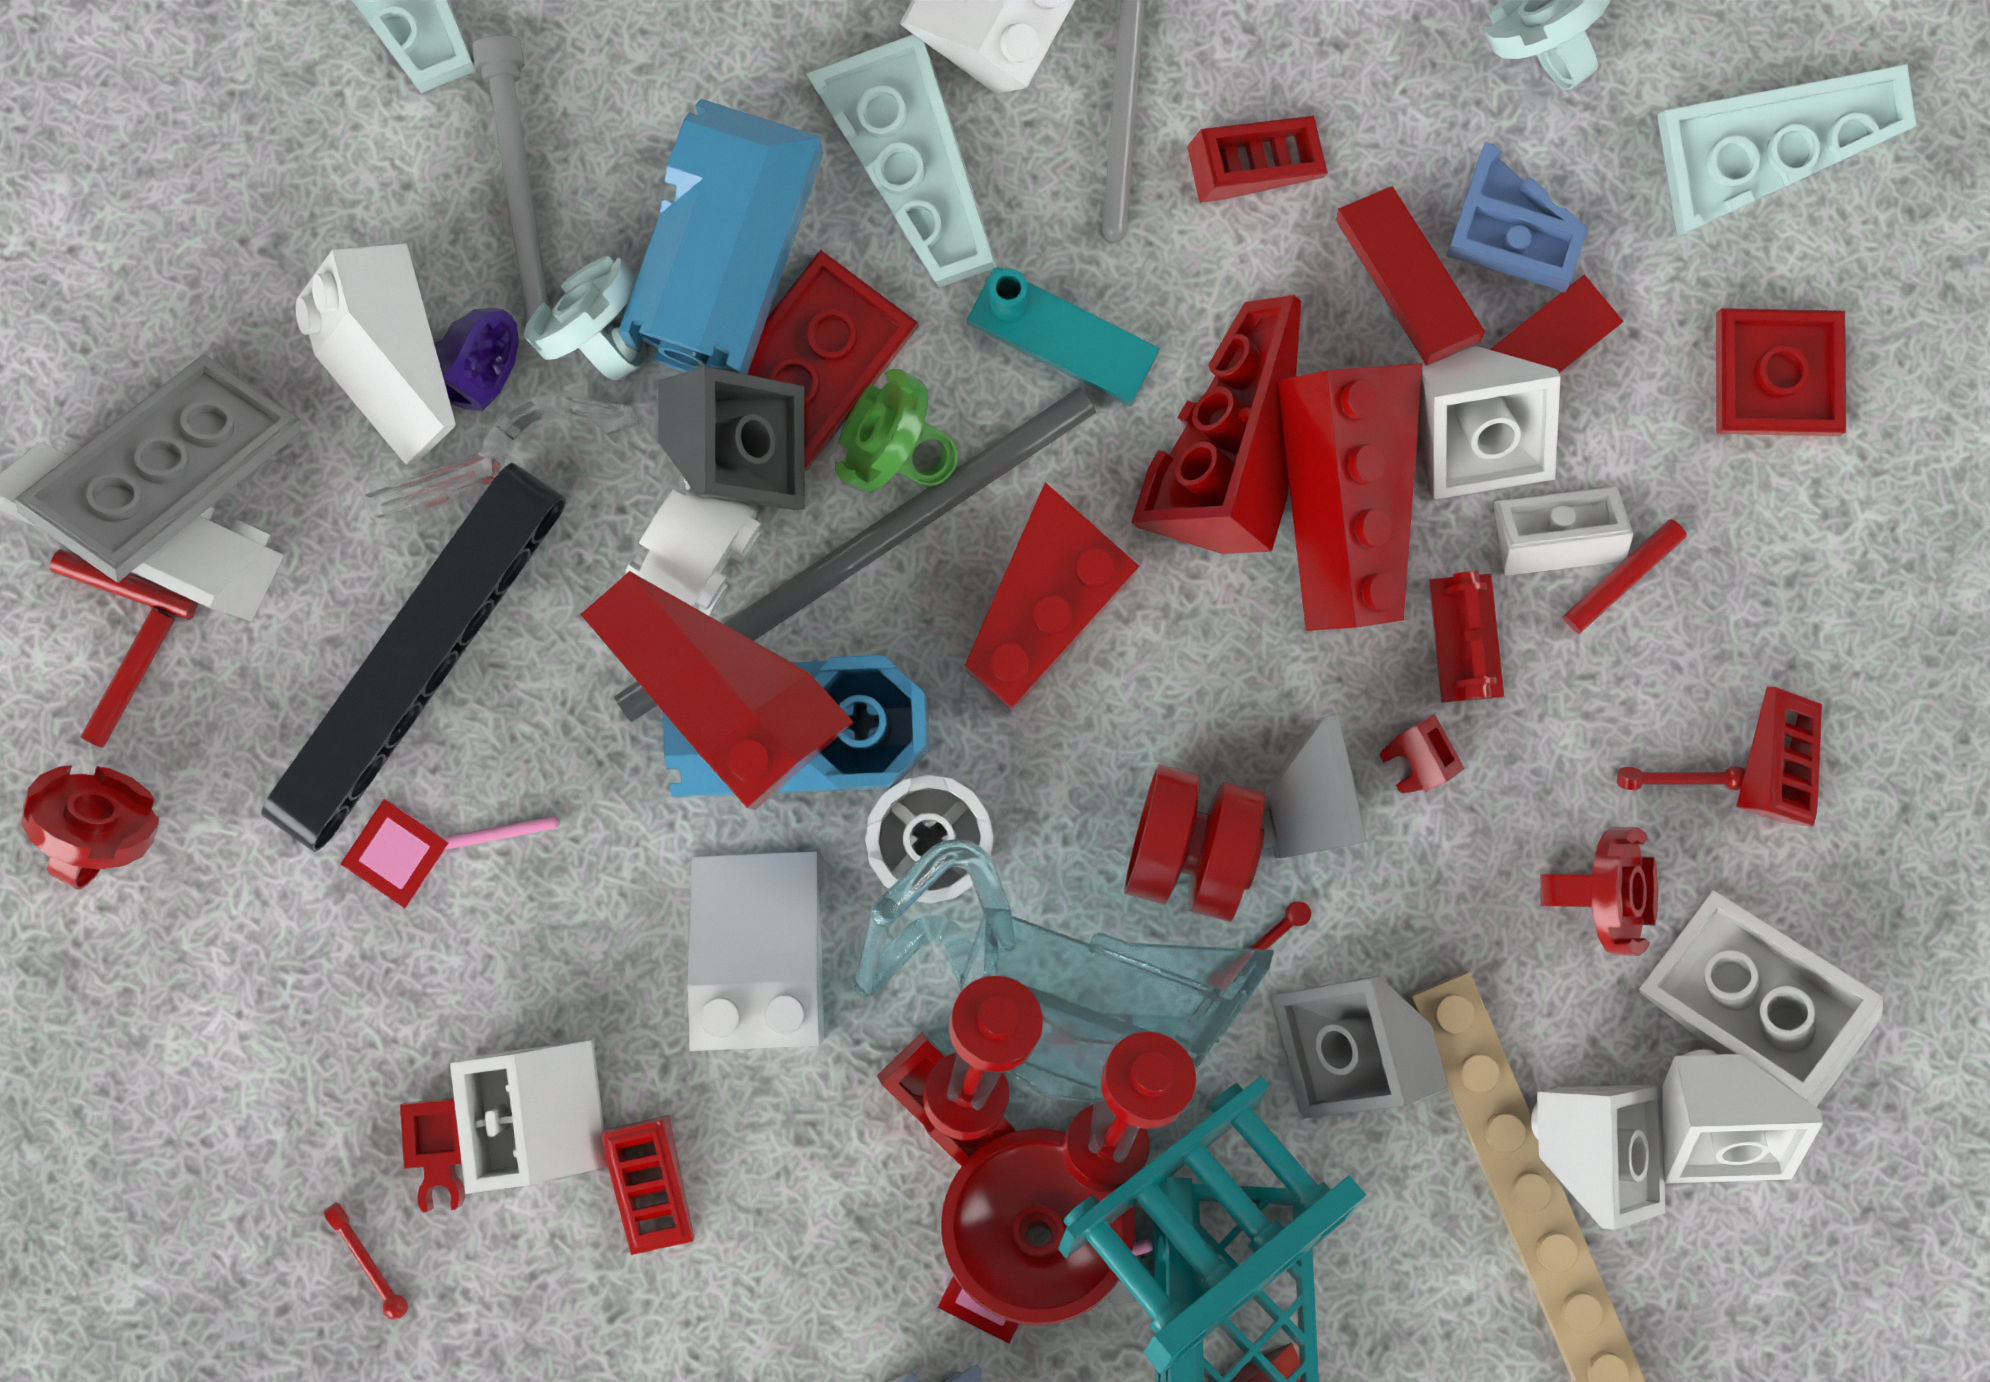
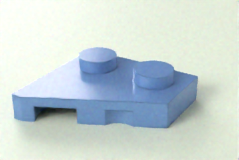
M1485 142L1446 256L1566 292L1571 283L1588 227L1566 208L1555 205L1551 201L1548 192L1534 179L1529 177L1526 181L1522 180L1499 159L1502 151L1494 144Z

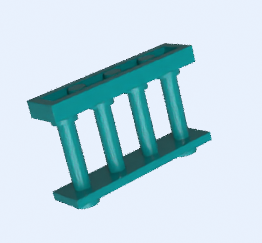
M1262 1076L1244 1090L1238 1083L1230 1086L1210 1105L1209 1109L1212 1111V1115L1102 1201L1098 1202L1094 1196L1088 1197L1077 1205L1063 1221L1067 1228L1058 1247L1063 1256L1067 1259L1089 1242L1152 1318L1153 1322L1149 1327L1154 1331L1155 1335L1143 1354L1160 1375L1349 1219L1367 1196L1350 1175L1332 1189L1325 1182H1321L1318 1185L1254 1111L1258 1108L1270 1086ZM1233 1127L1297 1199L1298 1204L1295 1208L1301 1215L1285 1228L1278 1220L1271 1223L1207 1149ZM1187 1165L1250 1238L1251 1242L1248 1244V1247L1253 1254L1237 1267L1229 1259L1222 1262L1160 1189L1159 1186L1165 1181L1166 1177H1171ZM1137 1203L1140 1204L1203 1280L1199 1286L1205 1294L1188 1308H1186L1181 1300L1173 1302L1110 1227L1111 1223Z

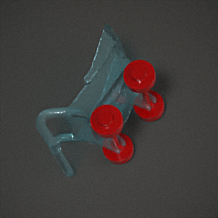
M954 839L940 842L931 847L874 903L854 987L861 996H873L926 942L935 940L942 943L948 953L961 992L954 1003L949 1018V1035L956 1052L945 1056L933 1067L924 1088L923 1104L930 1122L941 1133L959 1140L978 1139L990 1133L1001 1121L1009 1102V1085L1004 1071H1007L1032 1090L1045 1097L1092 1102L1094 1104L1081 1110L1068 1127L1062 1145L1063 1158L1067 1169L1080 1184L1099 1192H1113L1144 1168L1150 1150L1149 1136L1146 1129L1159 1128L1170 1124L1181 1115L1191 1101L1196 1087V1071L1194 1066L1198 1067L1213 1044L1215 1042L1219 1043L1268 972L1274 950L1129 943L1104 933L1094 934L1088 944L1012 916L997 869L988 853L972 842ZM961 867L969 873L983 911V917L972 946L966 932L956 922L943 916L929 915L909 923L885 947L890 925L947 869Z

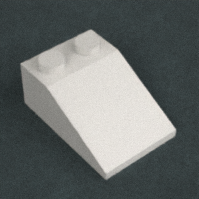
M407 243L332 250L296 300L298 326L304 335H309L313 352L317 359L405 465L417 463L456 426Z
M818 851L692 857L687 985L690 1051L819 1046L825 1040Z
M1714 890L1639 989L1641 994L1716 1053L1741 1054L1815 1107L1818 1106L1882 1018L1883 996Z

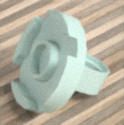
M1501 0L1489 13L1493 26H1484V33L1493 52L1502 59H1521L1537 55L1542 67L1557 86L1570 91L1598 69L1597 57L1585 30L1602 16L1610 0Z
M604 256L587 264L560 285L566 294L552 310L545 302L541 303L526 324L524 337L545 360L557 359L579 348L604 376L612 380H620L643 367L647 361V350L644 341L639 353L627 347L618 333L624 317L621 310L631 297L637 277L619 257L614 261L610 256Z

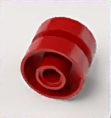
M1158 764L1149 786L1133 844L1124 885V894L1165 905L1174 891L1180 874L1190 875L1188 891L1189 911L1231 922L1237 912L1244 890H1249L1258 867L1265 829L1261 828L1265 793L1223 781L1215 792L1207 813L1197 811L1200 792L1199 775Z

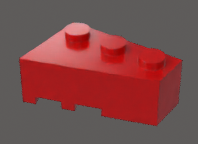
M1046 482L1042 487L964 665L965 671L1011 713L1136 576L1140 567Z

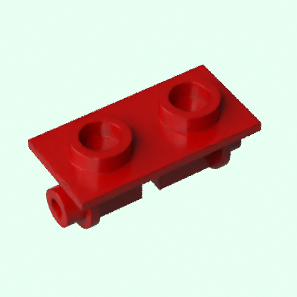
M1478 571L1455 573L1453 577L1429 579L1441 703L1505 697L1492 573L1479 574Z

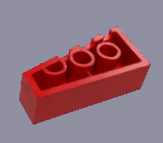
M1423 363L1325 370L1277 380L1306 631L1358 628L1404 621Z

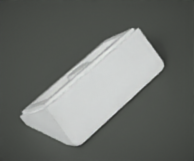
M1617 486L1494 502L1502 565L1506 576L1624 561L1628 556L1633 531Z

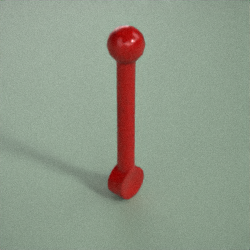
M1733 766L1725 772H1642L1634 767H1622L1618 770L1616 782L1619 787L1626 790H1638L1642 785H1725L1730 790L1737 791L1741 789L1745 770L1742 767Z
M1300 901L1289 904L1285 910V917L1223 972L1216 971L1207 977L1206 988L1209 993L1214 996L1225 995L1230 989V981L1293 926H1304L1311 918L1309 906Z
M337 1202L324 1209V1216L334 1230L340 1233L384 1302L382 1307L384 1315L392 1320L402 1318L408 1310L407 1300L401 1295L394 1294L350 1226L349 1217L342 1206Z

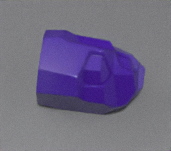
M473 309L467 315L454 321L443 339L434 343L451 404L462 409L483 411L500 394L515 365L519 343L517 323L512 315L504 309Z

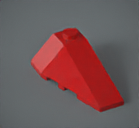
M1289 295L1244 302L1208 364L1210 372L1215 375L1213 381L1197 403L1187 400L1177 418L1185 423L1186 427L1171 453L1168 454L1158 450L1147 469L1131 521L1137 528L1220 554L1272 552L1289 489L1277 380L1296 377L1301 300L1298 297Z
M631 571L626 573L580 614L704 761L748 809H758L854 723L809 672Z

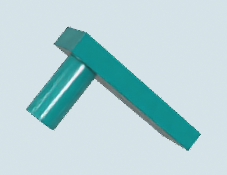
M998 266L990 273L967 318V325L1130 407L1160 350L1159 347L1027 282L1019 271L1010 268L1002 269Z

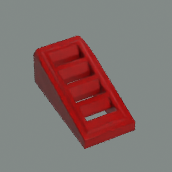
M1314 115L1200 129L1187 147L1200 203L1225 200L1324 178L1328 174ZM1286 137H1295L1300 164L1291 165L1285 140ZM1270 141L1275 167L1268 168L1263 142ZM1244 146L1250 170L1245 171L1242 170L1237 149Z
M1766 687L1736 805L1737 808L1781 823L1814 827L1819 793L1821 703L1778 687ZM1786 710L1798 714L1795 726L1785 722ZM1785 736L1792 738L1790 748L1784 747ZM1786 761L1783 771V762Z
M666 1115L616 1126L603 1131L601 1137L631 1255L693 1242L695 1238L670 1116ZM654 1141L657 1153L627 1159L626 1147ZM657 1166L661 1167L663 1177L632 1184L630 1172ZM664 1190L667 1191L669 1202L637 1208L635 1197ZM673 1214L674 1227L642 1234L640 1221Z

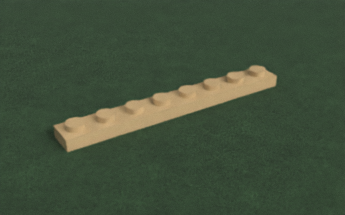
M1464 971L1409 994L1408 997L1413 1008L1432 1025L1448 1085L1447 1088L1572 1381L1646 1382L1559 1179L1539 1158V1143L1533 1134L1532 1115L1470 972Z

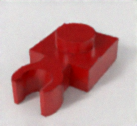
M454 1098L412 1101L400 1104L404 1169L423 1167L424 1180L419 1187L417 1195L420 1210L425 1213L434 1209L432 1191L437 1185L447 1188L450 1192L451 1210L458 1209L464 1203L465 1189L455 1171V1164H462Z

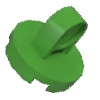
M890 369L884 373L889 382L881 390L870 384L850 412L838 444L848 449L845 462H835V471L841 481L865 492H873L884 486L897 472L918 484L925 486L939 485L946 481L955 470L958 462L957 448L954 441L945 433L925 422L928 410V389L924 383L902 369ZM924 440H936L940 446L938 462L929 470H916L912 462L914 449Z

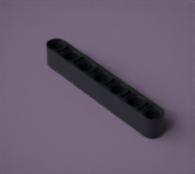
M516 463L508 464L498 473L271 791L261 810L263 817L313 852L319 851L332 839L561 516L566 504L564 496Z

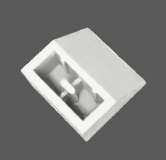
M593 1039L469 1056L450 1063L465 1194L527 1186L608 1166L601 1133L604 1131Z

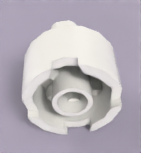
M684 478L683 482L686 483L685 489L688 492L685 495L675 489L670 492L639 541V544L649 549L642 566L632 561L628 564L626 573L629 571L633 572L710 616L722 600L729 586L725 583L727 577L723 575L733 559L740 564L747 560L762 534L758 531L761 523L755 520L757 511L745 503L697 496Z
M924 775L904 779L883 793L869 814L865 839L869 864L885 887L906 900L936 903L954 899L975 885L990 863L994 836L989 814L973 791L952 778ZM922 823L929 828L935 827L938 823L945 827L947 834L941 839L948 845L942 854L938 855L933 851H928L922 856L914 848V845L920 841L914 835V832Z

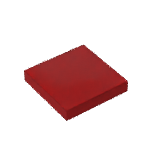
M1721 308L1716 312V434L1841 436L1846 433L1845 311Z

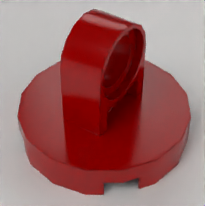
M71 765L59 766L39 775L28 788L23 805L21 825L30 842L50 857L47 867L48 873L72 888L81 890L97 876L100 869L122 867L143 857L154 842L159 826V816L156 817L152 810L155 799L151 792L134 778L106 767L96 766L94 775L82 773L70 774Z
M1611 827L1604 831L1597 844L1592 875L1540 874L1541 906L1592 907L1597 935L1605 951L1612 955L1640 956L1647 951L1650 944L1645 938H1640L1643 925L1655 926L1658 912V878L1655 857H1642L1639 844L1644 845L1649 840L1646 833L1638 827Z

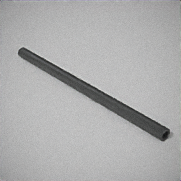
M1078 387L955 469L946 481L939 485L928 487L725 622L724 625L755 641L1094 415L1096 410L1086 393ZM635 682L614 696L617 704L631 722L657 706L638 682Z

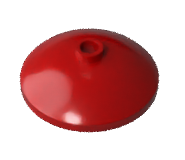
M1026 1129L993 1139L979 1148L963 1163L954 1176L945 1196L941 1217V1235L946 1259L954 1277L963 1290L977 1304L990 1313L1008 1321L1027 1325H1051L1074 1319L1101 1303L1120 1281L1089 1242L1067 1259L1058 1250L1067 1225L1063 1222L1065 1217L1088 1197L1094 1196L1100 1202L1112 1193L1091 1190L1080 1184L1071 1175L1064 1162L1062 1152L1063 1139L1066 1132L1051 1129ZM1134 1207L1110 1224V1227L1131 1252L1133 1251L1135 1239ZM1034 1227H1044L1051 1233V1238L1046 1244L1036 1246L1028 1241L1027 1234Z

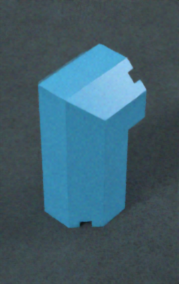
M700 99L695 105L698 115L689 112L682 122L666 169L664 183L675 186V200L671 202L662 199L660 215L618 333L627 347L639 353L643 341L656 347L657 350L653 360L681 372L705 366L747 375L823 157L820 136Z
M884 655L831 657L828 661L791 662L809 672L854 723L774 794L890 789L898 784L930 752L927 697L913 681L906 677ZM663 712L666 769H680L682 783H669L671 797L734 796L735 794L704 761Z

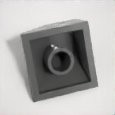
M705 366L658 380V443L697 496L790 510L805 509L804 386Z

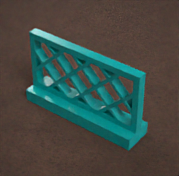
M1166 1177L1165 1181L1159 1186L1160 1189L1222 1262L1229 1259L1235 1267L1239 1266L1224 1249L1243 1230L1237 1224L1218 1243L1200 1224L1199 1201L1218 1202L1203 1184L1192 1183V1178ZM1240 1186L1252 1202L1257 1204L1256 1206L1260 1211L1268 1204L1293 1205V1220L1301 1215L1295 1208L1298 1204L1297 1199L1287 1188ZM1152 1220L1154 1280L1173 1302L1181 1300L1186 1308H1188L1205 1294L1199 1286L1202 1278ZM1313 1249L1286 1270L1296 1280L1297 1297L1284 1311L1263 1290L1253 1298L1274 1320L1254 1343L1229 1318L1219 1326L1244 1352L1223 1376L1204 1358L1202 1340L1161 1375L1155 1369V1382H1204V1376L1210 1382H1230L1250 1360L1271 1382H1296L1299 1378L1300 1382H1319ZM1296 1311L1298 1316V1327L1290 1319V1317ZM1280 1328L1299 1346L1300 1364L1287 1378L1259 1351Z

